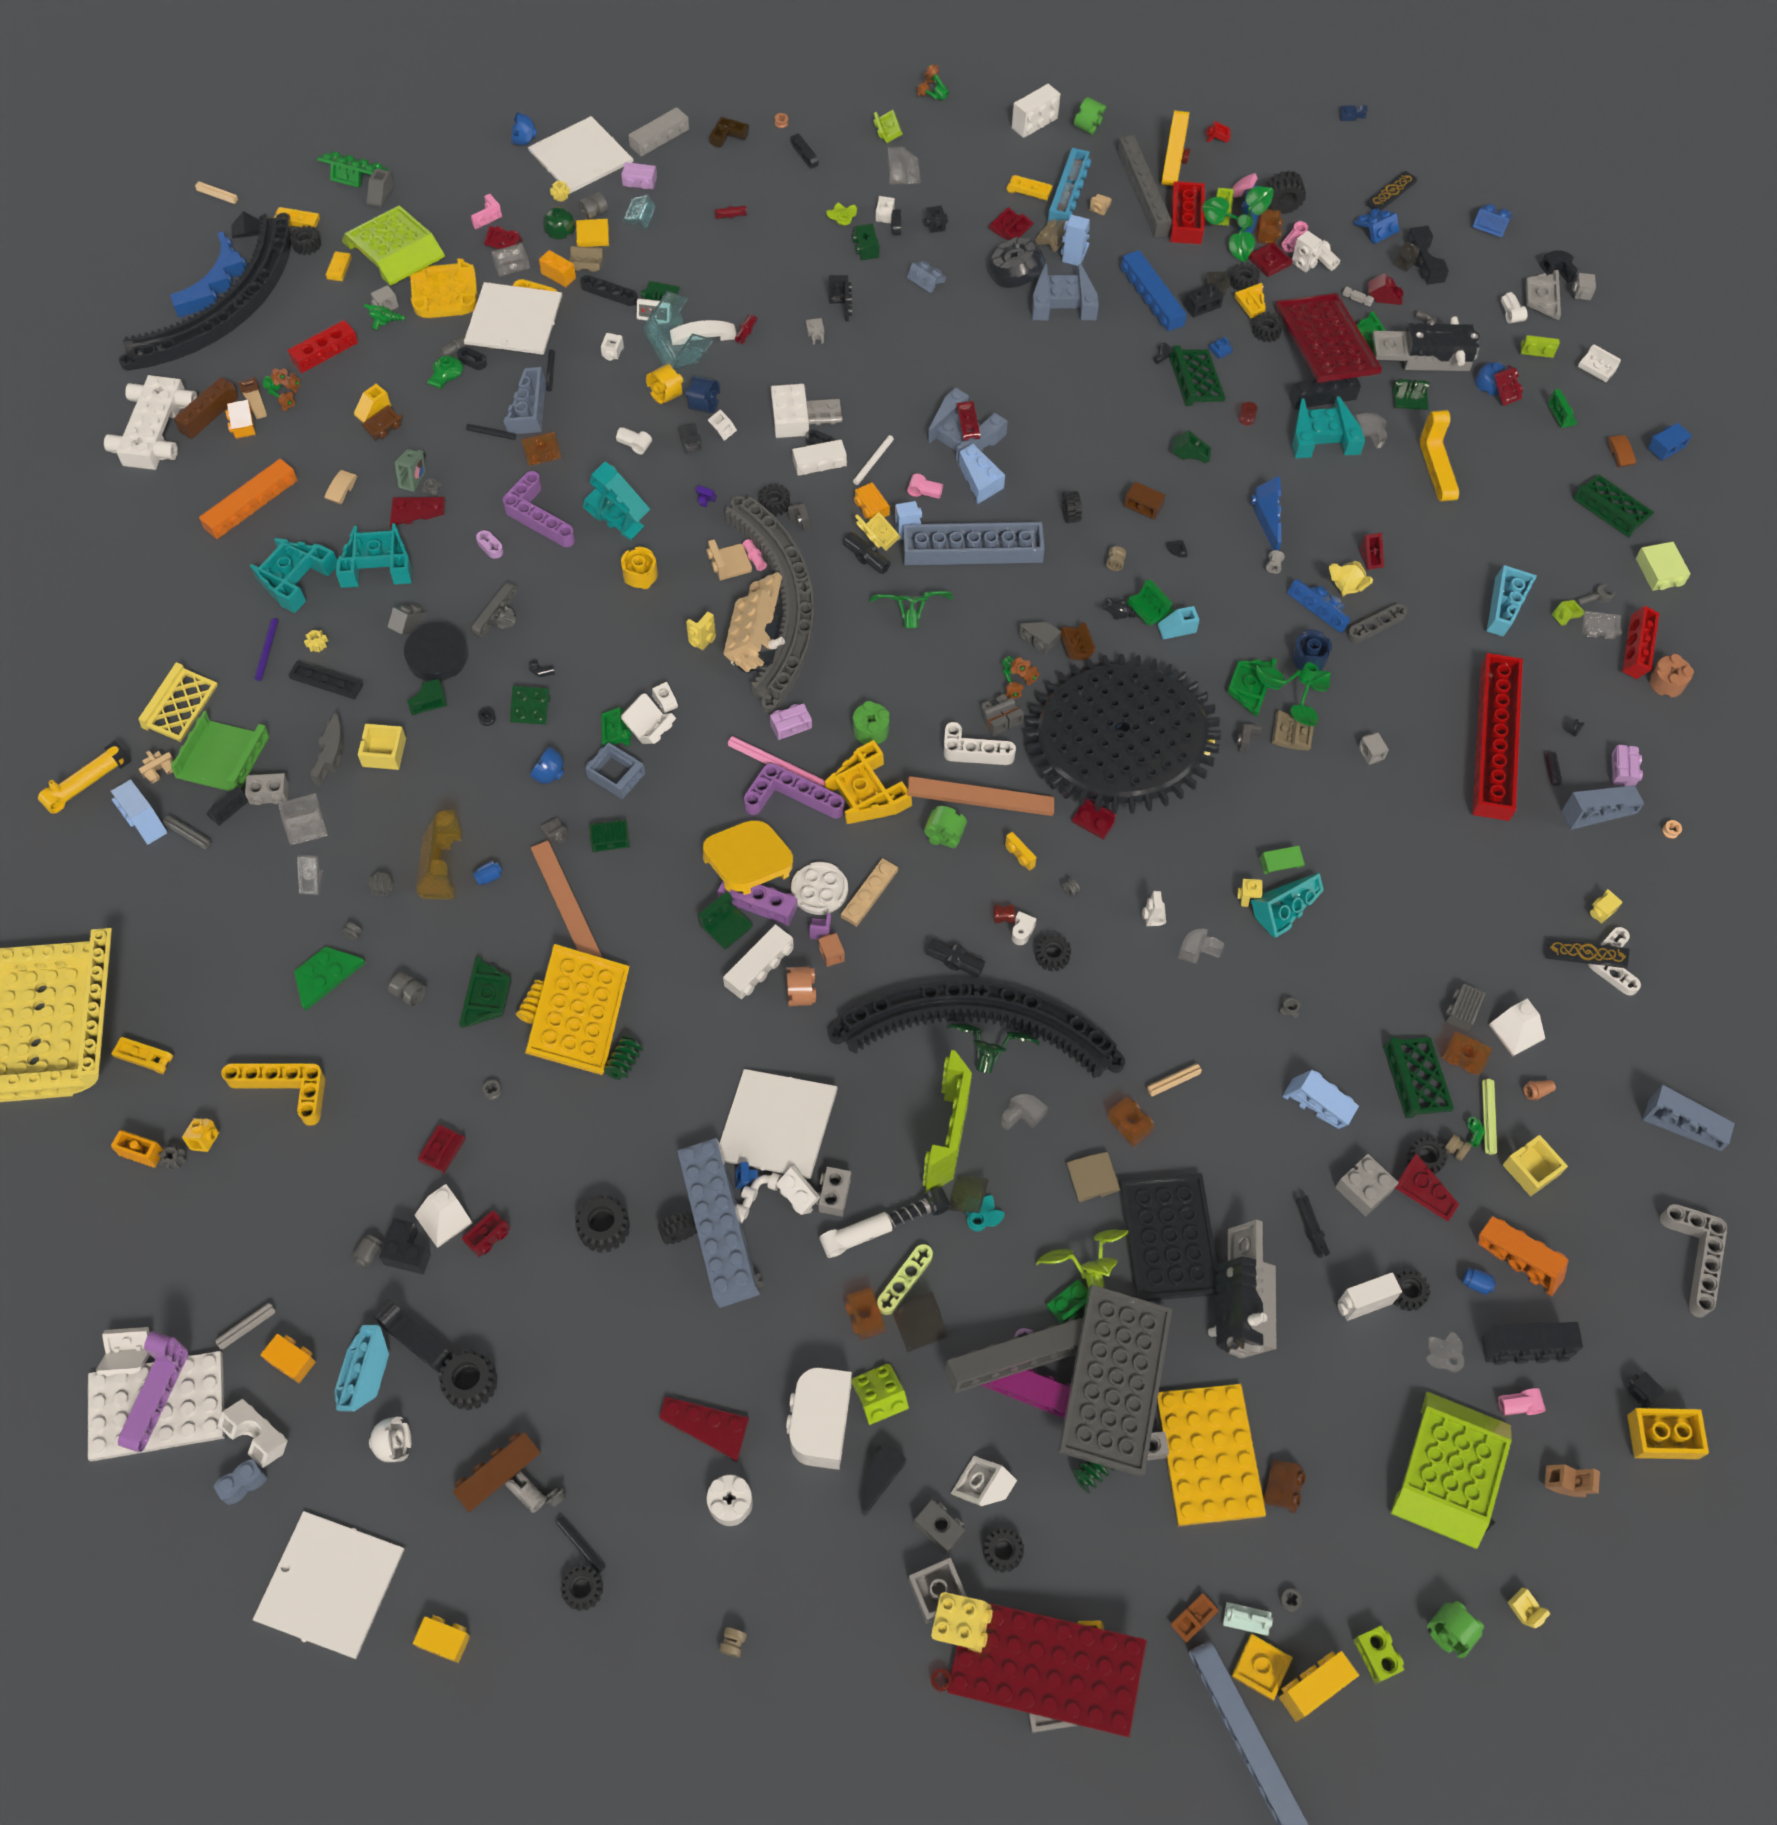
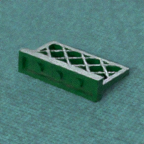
M1174 345L1169 359L1185 405L1192 406L1193 402H1224L1226 398L1209 350H1182L1180 345ZM1184 355H1187L1192 359L1189 361L1184 357ZM1198 355H1205L1206 360L1201 359ZM1193 361H1197L1201 364V366L1199 367L1198 365L1194 364ZM1190 366L1196 371L1193 373L1188 369V367ZM1203 366L1210 369V372H1207L1206 370L1202 369ZM1199 372L1206 377L1203 379L1197 373ZM1194 378L1195 380L1200 382V384L1197 385L1192 381V379ZM1209 378L1210 380L1214 381L1215 384L1213 385L1206 380ZM1205 385L1206 387L1210 388V390L1207 391L1201 386ZM1212 390H1213L1214 392L1218 393L1219 396L1213 395V394L1211 393ZM1196 391L1201 392L1204 396H1197Z
M1599 474L1586 485L1583 484L1573 499L1628 538L1654 514L1651 509ZM1597 481L1603 484L1604 486L1597 485ZM1600 491H1606V494H1600ZM1613 500L1620 501V504L1614 503ZM1627 510H1633L1634 514L1628 513Z
M1398 1037L1390 1038L1383 1048L1405 1118H1413L1415 1115L1452 1112L1454 1110L1453 1103L1431 1037L1399 1040ZM1419 1044L1427 1045V1054L1417 1048ZM1405 1045L1412 1050L1411 1053L1407 1055L1402 1051L1401 1046ZM1414 1052L1424 1058L1421 1064L1412 1058ZM1426 1060L1433 1064V1072L1423 1066ZM1408 1062L1418 1068L1415 1073L1408 1069ZM1420 1070L1430 1076L1427 1082L1417 1075ZM1432 1078L1439 1082V1090L1429 1084ZM1414 1080L1423 1085L1421 1091L1414 1088L1412 1083ZM1426 1088L1436 1094L1433 1099L1423 1094ZM1438 1096L1445 1101L1446 1106L1442 1107L1435 1102ZM1421 1098L1429 1104L1428 1108L1421 1109L1418 1100Z

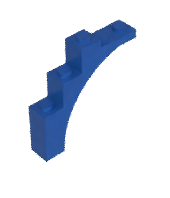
M224 232L217 233L221 243V250L215 265L209 273L189 288L170 294L178 318L199 312V310L203 311L205 310L204 307L210 308L209 304H215L214 300L217 299V294L227 292V289L231 288L229 284L232 283L231 278L241 276L242 271H245L244 267H247L244 257H240L238 251L234 252V249L230 248L232 244L229 237H225Z

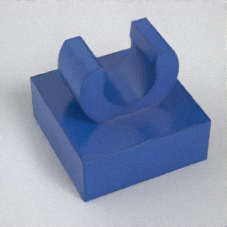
M1225 336L1210 344L1209 350L1218 359L1232 353L1233 349Z
M740 1162L735 1168L736 1189H743L748 1183H753L754 1179H758V1171L749 1170L748 1162Z

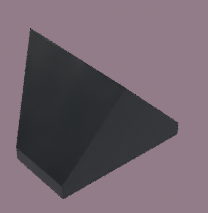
M243 211L231 225L232 238L258 236L260 219Z

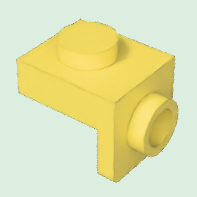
M1243 879L1242 887L1238 888L1237 899H1241V906L1248 907L1250 898L1262 897V880Z
M1523 1587L1508 1602L1521 1623L1533 1628L1541 1626L1550 1615L1548 1609L1540 1607L1529 1590Z

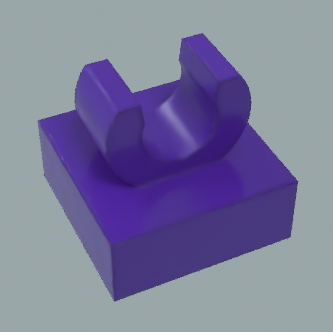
M700 485L697 486L696 493L699 496L697 502L700 503V506L707 507L709 501L715 503L717 496L714 490Z

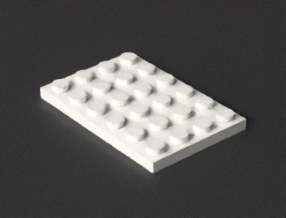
M217 1351L187 1357L151 1437L142 1452L118 1446V1438L154 1362L144 1364L142 1370L135 1374L117 1373L105 1376L104 1374L98 1375L97 1372L88 1373V1460L97 1461L225 1438V1432L218 1427L222 1411H224L223 1353Z

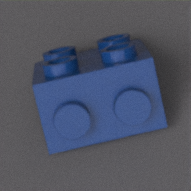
M1373 209L1369 214L1361 215L1353 221L1354 225L1369 227L1371 243H1377L1399 232L1397 213L1390 212L1389 210Z

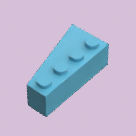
M1506 565L1502 567L1495 577L1487 632L1500 636L1506 634L1513 624L1537 575Z

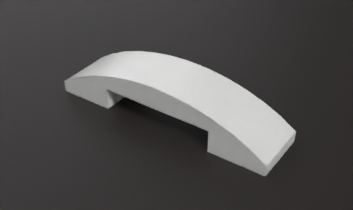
M705 320L678 326L670 330L672 345L688 344V339L720 336L721 341L733 340L736 337V331L732 323Z

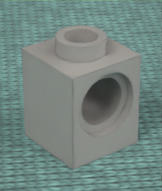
M388 285L371 293L372 305L387 307L390 310L399 307L396 295Z
M1379 732L1365 735L1358 747L1368 765L1385 760L1389 751Z
M1165 1431L1152 1433L1150 1442L1155 1445L1156 1450L1149 1451L1147 1461L1167 1458L1169 1450Z

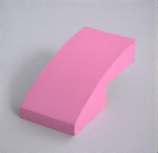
M1256 173L1250 174L1235 183L1232 187L1234 189L1233 198L1240 197L1246 189L1253 188L1258 179Z

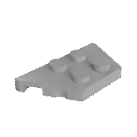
M1559 270L1553 271V274L1550 275L1544 273L1527 278L1526 306L1556 320H1559L1561 316Z

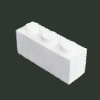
M842 440L792 449L793 463L797 475L847 466V454Z

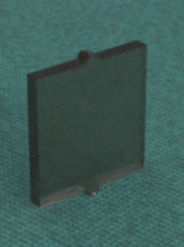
M973 1175L971 1177L958 1176L949 1210L960 1211L963 1214L966 1212L980 1213L989 1180L987 1178H975Z

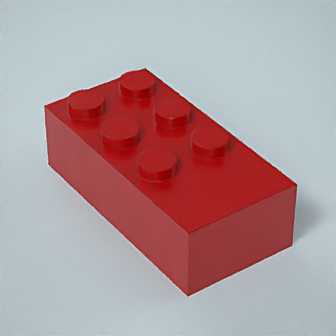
M1173 182L1170 242L1202 243L1204 234L1203 204L1205 203V183Z

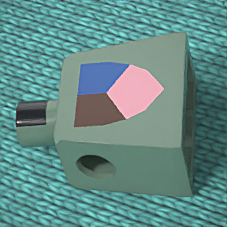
M408 449L395 461L399 488L413 492L417 489L426 471L424 463L426 455L423 451Z

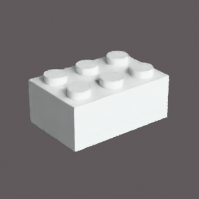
M1047 84L1016 101L1013 107L1012 129L1024 138L1050 122L1055 121L1058 118L1060 93Z
M804 384L771 386L776 438L806 436V432L809 431V420Z

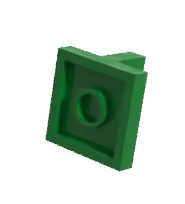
M1151 579L1145 581L1139 594L1129 597L1127 601L1148 626L1161 622L1175 611L1171 607L1172 602Z

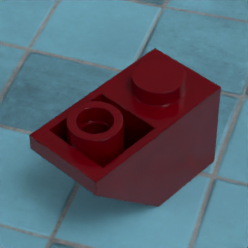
M1386 273L1369 281V294L1377 303L1403 304L1404 293L1402 288L1398 287L1393 278H1390Z

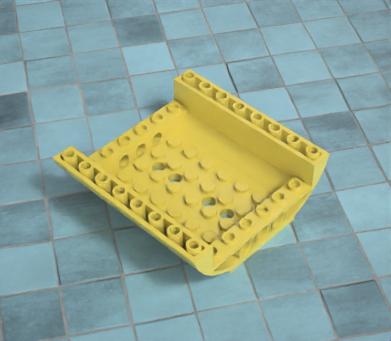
M112 928L91 930L90 941L0 948V1102L73 1096L75 1093L90 1088L98 1080ZM41 986H47L43 992H37ZM45 1003L41 1010H36L37 1005ZM41 1039L38 1046L32 1047L34 1040ZM39 1057V1061L36 1064L30 1065V1061L33 1058Z

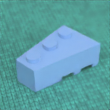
M1071 215L1069 221L1066 220L1064 225L1066 233H1064L1062 240L1065 243L1061 250V255H1063L1062 262L1079 266V264H1082L1089 247L1087 239L1089 240L1090 219Z
M974 444L960 451L959 466L970 485L971 492L976 497L977 504L1004 488L1005 474Z
M131 779L111 790L114 796L111 800L131 827L135 826L147 845L168 833L150 804Z
M1313 1070L1293 1078L1282 1096L1287 1100L1291 1097L1300 1103L1299 1107L1304 1110L1306 1106L1317 1112V1117L1338 1129L1349 1125L1359 1107L1351 1097L1344 1095L1338 1090L1337 1086L1327 1082L1320 1073Z

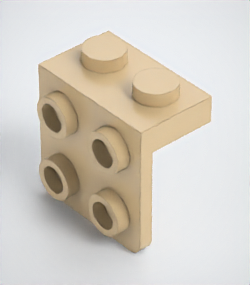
M715 539L708 541L709 549H706L707 556L712 560L713 571L717 573L720 581L752 571V566L742 544L718 549Z

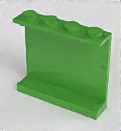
M203 711L202 715L197 719L195 727L188 734L185 744L181 746L177 758L172 762L171 768L175 778L231 791L237 786L241 789L246 776L249 775L269 739L267 728L265 725L258 724L256 730L251 731L209 720L207 712Z

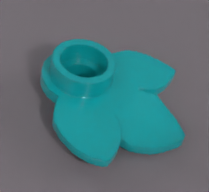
M992 1195L985 1196L978 1202L970 1196L966 1199L964 1211L968 1215L967 1225L971 1230L982 1231L986 1226L995 1227L1003 1220L1005 1213L994 1210L995 1204ZM979 1219L981 1223L977 1225L973 1221Z

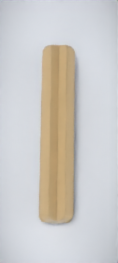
M200 181L195 184L196 190L233 204H236L238 201L236 194Z
M1195 1063L1148 1085L1147 1091L1150 1096H1155L1200 1075L1202 1069L1199 1064Z

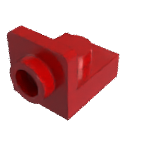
M1214 121L1206 130L1207 142L1210 143L1216 137L1218 140L1227 143L1231 139L1230 128Z

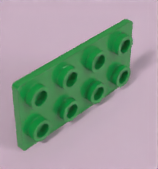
M331 151L330 154L324 153L322 156L317 157L318 161L331 164L330 180L358 188L361 187L362 173L372 175L375 169L388 171V168L383 167L381 163H368L366 159L357 160L354 159V156H342L340 152Z

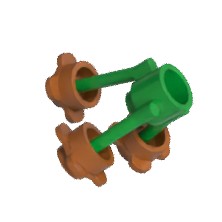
M932 64L928 66L924 75L925 82H921L918 85L917 91L919 93L917 97H920V95L925 97L929 94L935 100L939 98L943 101L950 92L939 78V65ZM928 82H935L937 85L934 89L935 94L929 91L930 85L927 84Z
M274 368L271 376H265L263 387L268 390V394L277 397L278 403L282 406L281 409L287 411L288 408L294 407L296 404L293 400V393L298 392L300 379L294 373L287 376L288 372L285 368L281 370ZM281 384H283L287 389L293 390V393L288 392L279 395L275 391L279 390Z
M1008 656L1003 660V674L1009 683L1005 688L1007 692L1005 695L1008 699L1020 698L1022 696L1021 691L1024 688L1022 684L1012 682L1009 674H1019L1020 677L1026 680L1027 685H1031L1038 679L1040 673L1037 671L1036 666H1030L1029 660H1023L1021 657L1015 659L1012 656Z

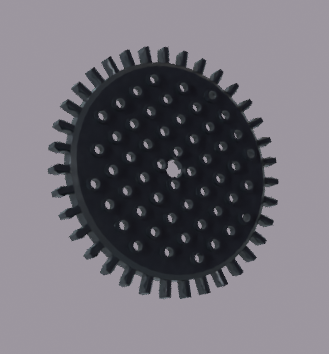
M1124 654L1119 655L1118 664H1109L1107 655H1103L1102 666L1094 667L1093 662L1089 658L1086 661L1087 670L1083 672L1075 664L1071 665V673L1073 675L1071 678H1067L1062 672H1059L1058 681L1061 683L1059 687L1049 681L1046 682V690L1052 693L1050 697L1040 692L1037 693V702L1044 704V706L1030 705V714L1040 716V718L1027 717L1026 727L1038 728V730L1025 731V740H1038L1039 742L1027 744V753L1041 752V755L1032 758L1033 767L1044 763L1047 765V767L1040 770V778L1044 779L1054 774L1055 778L1050 781V788L1054 790L1063 783L1067 786L1063 791V798H1069L1075 791L1080 794L1079 806H1083L1089 797L1095 799V811L1100 810L1103 801L1112 803L1111 809L1113 814L1117 813L1119 803H1128L1130 814H1134L1136 802L1143 801L1146 809L1152 811V799L1159 797L1162 804L1166 807L1169 804L1167 793L1171 791L1181 800L1184 797V790L1180 787L1183 783L1195 790L1197 781L1191 776L1195 774L1203 779L1207 777V770L1200 767V763L1211 767L1214 766L1215 757L1206 755L1205 752L1219 753L1220 744L1210 743L1207 740H1220L1221 730H1208L1210 727H1219L1220 718H1206V715L1214 714L1216 706L1211 704L1202 707L1201 703L1208 701V692L1206 691L1195 696L1193 692L1198 690L1199 682L1196 680L1190 685L1185 686L1183 683L1186 680L1187 673L1183 671L1176 678L1172 677L1173 665L1170 663L1162 672L1157 670V659L1155 658L1150 662L1149 667L1141 666V655L1136 656L1134 664H1125ZM1122 723H1126L1129 731H1117L1116 728L1122 725Z

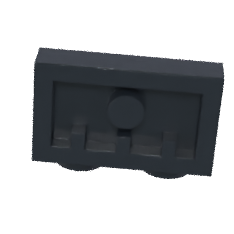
M238 786L229 791L219 802L212 805L207 812V816L218 826L223 824L248 803L243 791Z

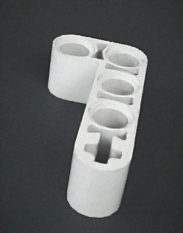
M951 722L946 725L943 754L948 761L1010 765L1014 762L1016 746L1012 742L961 738L962 728L960 724Z

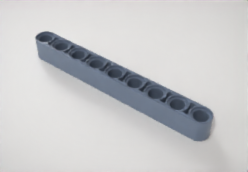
M1208 1640L1189 1650V1656L1277 1825H1308L1214 1645Z

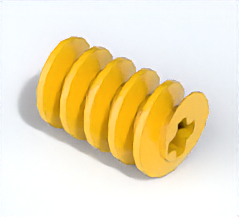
M540 980L534 981L535 984L531 986V991L527 993V997L523 1000L524 1004H521L520 1010L516 1012V1016L520 1020L529 1024L533 1023L543 985V981Z

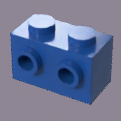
M1679 423L1665 428L1663 432L1656 433L1651 438L1648 449L1663 461L1685 448L1692 435Z

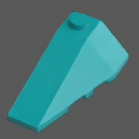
M1320 873L1312 874L1263 893L1261 898L1251 900L1255 918L1272 937L1276 938L1288 931L1293 926L1292 922L1303 915L1302 911L1307 905H1311L1324 891Z

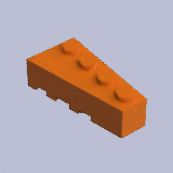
M1492 1216L1479 1234L1478 1244L1501 1261L1504 1259L1508 1260L1512 1269L1516 1272L1523 1271L1530 1277V1282L1536 1286L1538 1283L1547 1289L1545 1293L1551 1297L1565 1279L1569 1259L1562 1253L1551 1250L1543 1242L1530 1238L1522 1230H1516L1509 1226L1506 1221Z

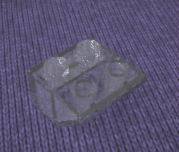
M888 147L890 184L920 183L918 158L904 147Z
M316 793L278 803L281 819L290 845L328 836L322 807Z

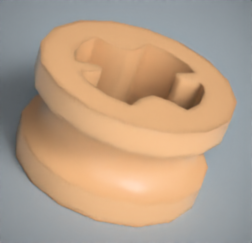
M1669 820L1662 828L1663 834L1668 838H1676L1682 831L1681 824L1675 820Z

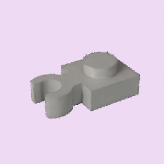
M822 318L806 320L808 337L812 336V344L815 345L816 339L824 343Z

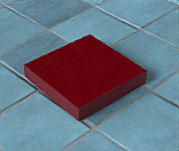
M1274 242L1252 252L1248 257L1267 278L1291 266L1293 260Z

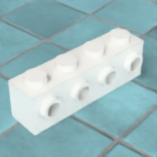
M775 924L723 977L724 986L741 1000L746 995H750L755 988L754 986L758 982H763L768 972L772 968L775 969L780 964L781 959L792 952L794 948L793 938Z

